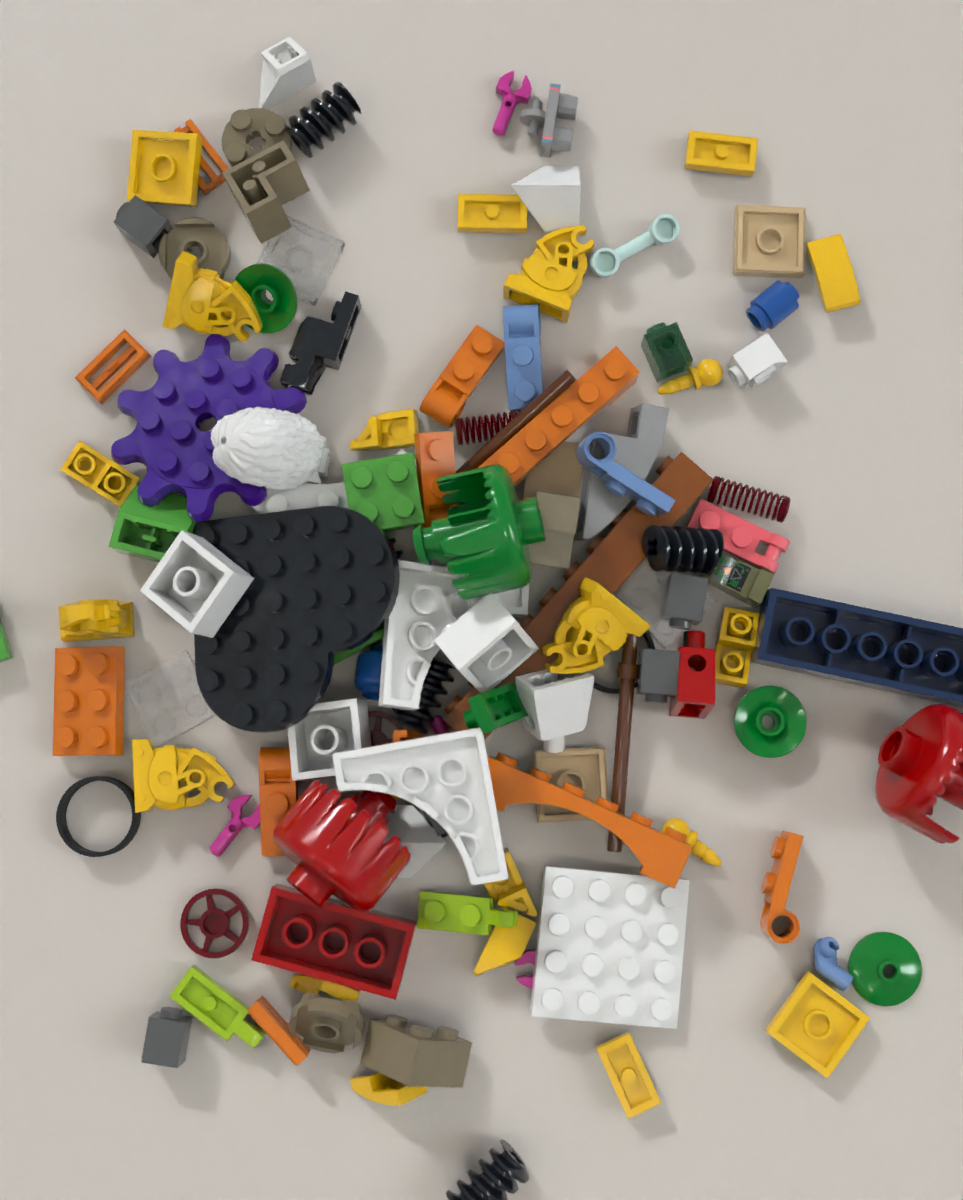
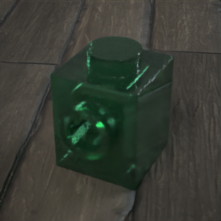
M665 322L658 323L646 330L647 334L643 336L641 347L656 382L688 370V367L693 362V358L677 322L666 326Z

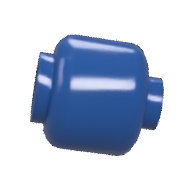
M383 645L371 646L369 651L359 654L356 661L354 685L362 692V696L369 700L379 701Z

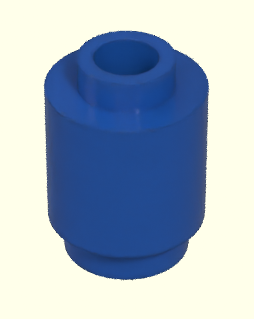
M776 281L750 302L746 315L759 331L764 332L768 328L773 329L799 308L797 301L800 298L799 293L789 282Z

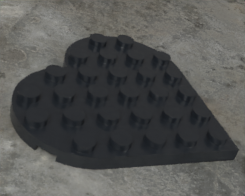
M321 506L195 522L194 535L203 537L254 578L213 638L194 634L195 671L201 694L210 709L220 719L235 728L251 732L270 733L294 726L308 716L307 713L318 699L323 698L333 673L334 653L345 652L362 645L374 636L373 632L380 626L385 617L389 618L396 603L400 584L399 563L395 549L386 533L368 517L354 510L339 506Z

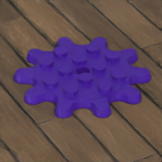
M212 334L206 339L202 354L194 361L182 362L174 352L166 349L158 351L153 358V367L158 373V380L155 385L145 391L126 389L118 395L117 404L119 410L123 414L135 418L137 424L130 435L113 443L111 456L120 465L139 462L146 466L147 474L137 490L138 499L142 504L154 506L161 502L169 493L180 492L187 498L186 509L189 518L195 522H204L212 516L217 497L225 492L236 493L249 506H257L265 500L267 496L265 486L258 487L242 483L238 479L228 476L214 464L212 458L214 450L211 440L212 429L206 432L200 431L198 424L212 417L216 419L217 424L218 420L223 419L224 416L234 414L249 407L275 408L295 414L301 412L307 404L304 392L293 387L275 390L269 384L272 373L279 365V358L274 351L262 348L247 360L241 362L233 361L230 357L231 348L228 339L220 334Z

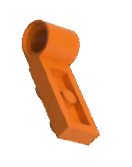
M476 325L426 394L419 411L446 428L451 429L455 424V419L460 417L470 396L504 350L505 342Z
M453 431L414 434L417 478L425 520L424 528L431 527L432 520L448 517V509L457 506V503H444L442 496L450 491L440 492L438 487L440 484H436L438 478L456 474Z
M289 746L260 747L262 856H286L275 844L273 831L298 800L297 781H292Z
M783 830L781 837L776 836L773 841L771 857L775 859L772 871L766 872L762 882L761 893L765 894V904L760 926L762 932L768 938L780 944H788L793 942L800 932L798 918L792 912L785 910V905L803 836ZM784 915L788 921L787 930L780 935H775L772 931V922L776 917Z

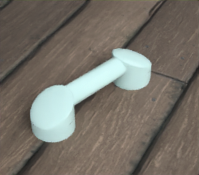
M662 214L650 223L647 232L615 250L611 248L597 250L590 259L592 271L599 277H609L617 271L620 262L652 244L665 245L670 243L679 234L680 227L677 219L672 215Z

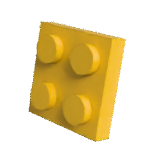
M133 129L127 200L131 201L136 195L147 204L196 207L203 137L197 133Z
M807 971L765 1031L828 1079L870 1020V1017Z

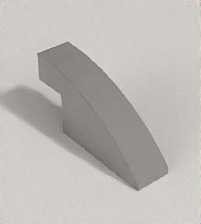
M643 403L631 408L627 437L609 434L613 437L617 446L613 461L645 480L657 457L665 433L669 408ZM590 442L589 452L591 456L602 460L604 456L602 446L597 442ZM582 466L578 495L581 498L573 541H584L594 537L612 522L632 500L626 495L622 498L608 491L605 488L606 482L599 479L598 475Z

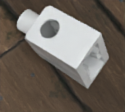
M545 669L516 676L517 692L528 716L522 718L524 728L537 739L543 741V749L550 753L562 752L565 749V735L583 731L586 727L594 675L589 672L559 674L551 673Z

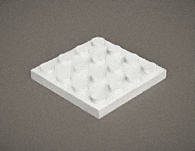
M544 865L530 1015L535 1017L677 1029L690 880L679 879L674 889L645 875Z

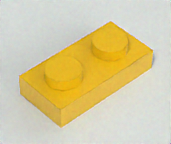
M690 130L687 138L684 169L753 177L758 138Z
M458 194L457 231L527 233V207L518 195Z
M629 1031L596 1046L628 1119L661 1104Z

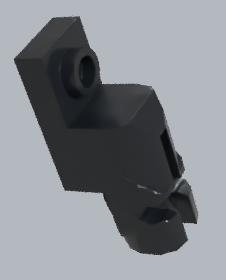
M345 291L342 302L336 301L331 314V321H334V324L307 316L300 324L291 350L288 353L295 364H285L279 381L284 388L293 387L300 389L305 395H312L316 384L325 371V367H322V365L339 370L361 309L358 295Z

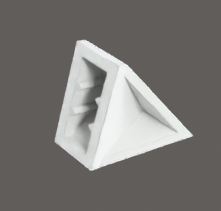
M290 36L260 52L263 57L258 108L268 109L316 82L309 54Z
M543 166L511 185L544 230V234L579 225L581 197L579 166Z
M397 805L395 814L389 812L385 817L388 820L386 826L389 828V833L382 846L391 837L396 835L401 840L399 850L407 846L411 855L409 863L397 878H412L447 844L441 836L438 837L434 828L427 823L413 805Z

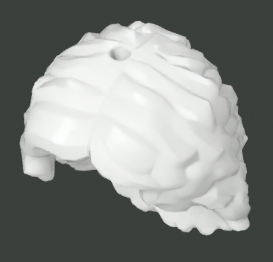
M262 407L245 408L218 420L211 432L212 445L214 446L212 454L214 464L228 476L236 478L242 483L258 487L265 486L276 490H295L297 486L306 482L313 472L317 471L318 462L323 456L321 450L323 443L320 433L317 431V426L312 424L307 418L289 411Z

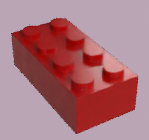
M276 884L270 890L251 960L396 1000L417 921L374 909L358 911L343 901L330 897L321 908L295 888Z

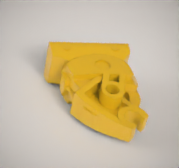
M585 225L554 230L536 241L535 250L529 258L525 257L521 265L520 274L510 273L503 285V298L521 305L539 304L541 313L567 323L572 300L579 293L587 270L586 255L594 249L595 244L593 239H590L586 244H580L576 240L578 237L586 235L587 229ZM575 260L578 262L577 269L572 267V262Z
M185 251L180 254L175 262L163 322L164 328L175 329L183 324L188 329L200 334L228 336L234 333L244 343L250 336L249 333L244 331V324L251 325L255 333L261 331L263 326L252 298L236 280L229 283L222 280L216 271L198 269L196 256Z
M585 577L580 586L581 597L568 607L562 621L556 628L555 642L542 647L543 654L546 656H550L555 652L558 653L556 662L552 664L545 663L546 670L559 674H581L604 665L603 658L612 650L618 651L626 642L628 633L641 637L651 625L599 583Z
M92 599L80 600L79 602L64 604V606L58 607L60 637L63 642L135 637L133 602Z
M132 739L135 813L153 811L156 807L165 810L196 807L206 802L209 798L216 802H223L225 797L216 793V785L219 782H225L230 789L235 786V782L230 774L217 761V758L208 752H203L194 747L192 749L178 748L177 745H164V748H156L153 740ZM195 790L201 791L197 796L188 798V793Z

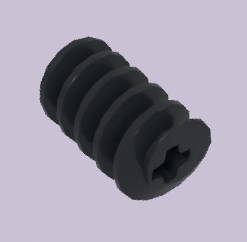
M340 82L332 85L334 94L328 90L322 93L323 102L314 98L311 101L312 110L305 106L300 109L301 119L292 115L289 117L290 127L284 124L293 142L309 158L313 157L310 145L313 144L322 150L324 148L321 140L322 136L333 142L335 138L332 129L336 128L342 134L345 133L343 121L347 120L354 126L357 123L354 112L357 111L361 114L357 102Z
M651 525L644 531L642 538L643 553L648 558L651 569L657 572L662 570L674 572L677 570V572L681 573L689 571L691 573L701 572L709 574L716 568L724 547L723 535L718 529Z
M436 657L432 659L431 666L423 683L419 709L412 711L391 708L397 714L396 717L392 718L423 734H427L429 730L424 726L422 720L434 721L435 716L428 710L429 707L441 708L442 706L435 695L448 694L447 689L441 684L442 681L454 682L455 680L448 670L449 668H456Z
M501 1139L500 1143L504 1152L501 1154L491 1148L489 1153L493 1162L489 1164L481 1158L478 1163L482 1173L478 1174L469 1169L467 1173L471 1183L468 1185L459 1179L456 1184L460 1194L456 1195L448 1190L446 1191V1196L449 1200H508L506 1191L515 1194L518 1191L517 1181L526 1183L529 1180L528 1171L518 1153L509 1143Z

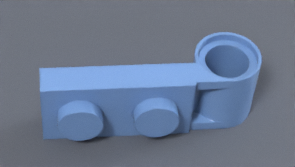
M539 304L503 306L509 410L524 409L544 391Z
M595 432L580 442L577 447L578 461L582 466L598 475L599 479L606 482L605 488L608 491L622 498L626 495L637 502L635 507L651 517H654L655 514L661 516L670 511L676 500L613 461L617 446L611 435L605 432ZM590 442H597L602 446L604 450L602 460L591 456L589 452Z

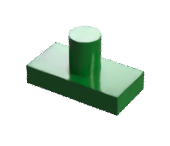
M512 682L468 699L471 709L464 712V721L469 729L480 728L482 734L520 720L528 716Z

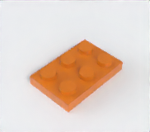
M125 647L55 648L53 756L123 755Z

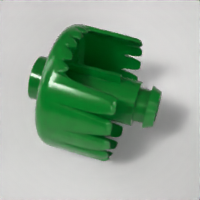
M499 464L438 478L436 484H440L438 486L440 492L450 491L442 496L444 503L462 504L449 508L448 517L432 520L431 527L424 528L420 524L413 530L415 551L420 564L431 566L433 560L439 559L441 564L447 563V569L450 574H469L452 581L455 588L464 589L457 592V595L464 600L527 586L532 578L529 545L546 541L537 498L533 497L519 501L508 469Z

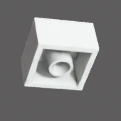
M181 530L140 591L190 633L213 638L254 578L203 537Z
M493 593L477 599L465 614L455 622L448 624L441 634L434 639L435 643L458 671L480 693L492 690L539 649Z
M358 698L315 703L307 713L308 716L296 725L287 728L292 781L336 778L333 753L372 747L367 701Z

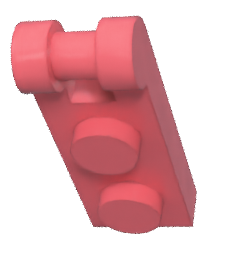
M703 499L699 500L686 526L696 529H718L723 535L724 552L772 574L776 573L779 566L777 560L781 552H786L790 541L786 538L760 528ZM759 542L768 546L764 556L754 552Z

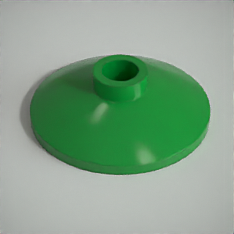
M264 263L250 265L239 272L235 280L252 298L263 326L259 332L276 333L286 328L294 319L297 311L296 290L288 276L277 267ZM266 290L271 293L273 301L267 298ZM246 324L248 327L254 330V328L251 325Z
M769 685L755 688L742 697L735 709L734 729L737 738L748 751L757 756L777 758L787 755L800 744L805 735L807 725L805 710L798 698L784 688ZM765 715L773 719L774 723L770 729L762 726L761 721Z
M875 932L862 938L852 949L848 961V973L853 976L851 982L853 988L863 999L878 1006H895L903 1003L914 994L921 980L922 967L917 951L905 938L891 932ZM887 964H892L894 967V973L890 977L883 975V968Z

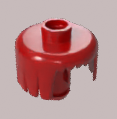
M944 704L930 705L916 712L902 726L893 729L883 741L878 753L879 768L876 777L875 794L879 807L887 816L937 843H955L960 839L958 836L946 830L926 815H933V805L937 803L935 796L963 810V713Z
M316 780L311 783L273 831L275 844L297 865L286 880L302 895L321 908L333 894L358 911L371 910L411 859L407 846L399 850L401 840L396 835L391 837L382 846L389 833V828L386 826L388 820L385 817L389 812L395 814L397 802L390 794L363 790L360 796L353 795L351 799L345 798L339 805H335L341 796V792L337 789H332L324 794L328 785L325 783L320 784L321 780Z

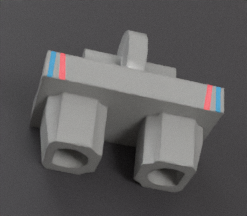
M550 84L546 112L542 110L543 102L534 100L532 108L522 110L520 115V122L528 126L527 134L529 136L537 137L539 128H543L541 157L550 158L551 150L570 151L574 128L555 126L556 118L575 120L578 97L560 93L561 84Z

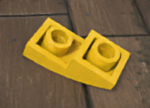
M837 234L807 242L806 252L816 276V288L825 312L829 313L859 305L861 299L842 235Z
M80 440L60 469L120 508L140 480L139 477Z
M726 606L723 608L715 644V683L743 689L746 687L751 654L756 643L760 613Z

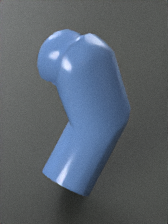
M832 937L820 938L813 948L815 970L840 990L845 991L851 984L853 976L837 965L836 950H839V944Z

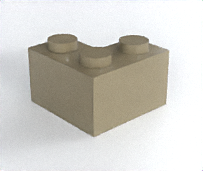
M284 140L222 172L238 206L261 244L292 228L282 205L310 191L297 160Z
M537 490L536 498L541 512L546 541L529 545L531 563L569 569L581 498Z
M390 1014L386 1015L385 1020L370 1019L360 1064L407 1086L463 1087L472 1042L458 1037V1030L438 1026L435 1032L425 1026L407 1025L408 1019Z

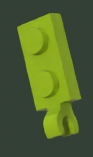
M423 890L419 894L417 928L488 936L491 935L492 925L510 928L517 926L518 911L494 909V897Z
M195 964L189 968L169 996L226 1041L230 1040L235 1033L249 1046L255 1048L266 1035V1032L258 1024L246 1019L250 1007Z

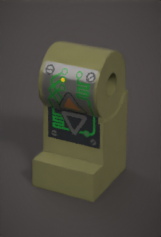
M722 553L714 571L709 574L700 572L699 577L708 579V584L756 608L761 604L774 574L763 569L758 570L742 561L738 562L734 558Z

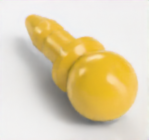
M704 359L698 363L696 368L688 367L689 375L685 374L677 377L675 380L667 381L657 390V393L659 395L675 394L678 390H685L694 385L696 390H699L702 385L706 387L715 386L723 377V368L714 359Z
M671 818L663 824L662 832H665L666 828L670 827L687 835L685 842L691 844V853L695 856L702 858V861L717 867L721 866L722 862L711 848L708 849L704 843L696 840L698 832L695 830L690 831L689 825L684 820Z

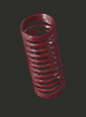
M518 410L515 412V417L520 413ZM504 411L503 421L499 412L496 419L492 413L490 421L488 415L485 414L484 423L482 416L479 415L478 424L473 416L472 426L470 419L467 417L466 428L462 418L455 419L458 445H464L463 432L466 444H469V430L472 443L475 444V428L478 442L481 443V426L484 440L487 442V424L490 438H493V422L497 434L500 431L499 421L501 429L504 428L506 423L508 424L514 418L513 412H509L508 419V415Z
M717 475L714 477L708 494V502H714L721 483L717 505H719L728 483L723 506H726L730 491L734 485L729 508H732L734 498L740 487L735 510L738 509L741 497L746 489L741 511H744L747 499L752 491L751 501L747 513H750L758 492V499L753 512L756 515L761 498L765 493L759 516H763L766 502L771 495L765 518L768 519L772 504L777 497L771 519L772 521L775 519L780 504L777 522H784L791 500L787 495L779 497V494L776 493L773 496V492L771 491L767 494L766 489L761 492V489L758 488L755 491L754 486L749 489L748 484L743 487L742 483L737 485L736 481L731 483L729 479L724 483L723 477L720 478Z

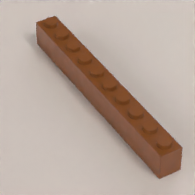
M680 452L675 459L668 456L655 471L659 477L652 486L676 500L670 511L661 516L655 514L654 517H651L635 507V503L628 512L623 509L609 523L613 529L605 538L599 534L586 549L590 554L581 565L575 561L562 576L566 580L564 585L558 591L552 587L540 600L539 604L543 607L534 618L528 614L522 620L520 626L539 649L493 689L512 682L516 687V676L545 670V663L552 664L558 658V653L555 652L550 656H546L543 654L542 647L555 642V631L562 621L564 613L576 599L581 597L580 586L584 578L586 577L599 583L613 595L646 558L642 550V538L647 527L651 525L673 527L714 479L684 453ZM470 682L467 684L472 687L471 690L463 698L457 694L443 710L448 714L444 721L456 732L469 730L464 721V712L471 709L468 699L480 694ZM492 731L483 734L484 741L492 733Z

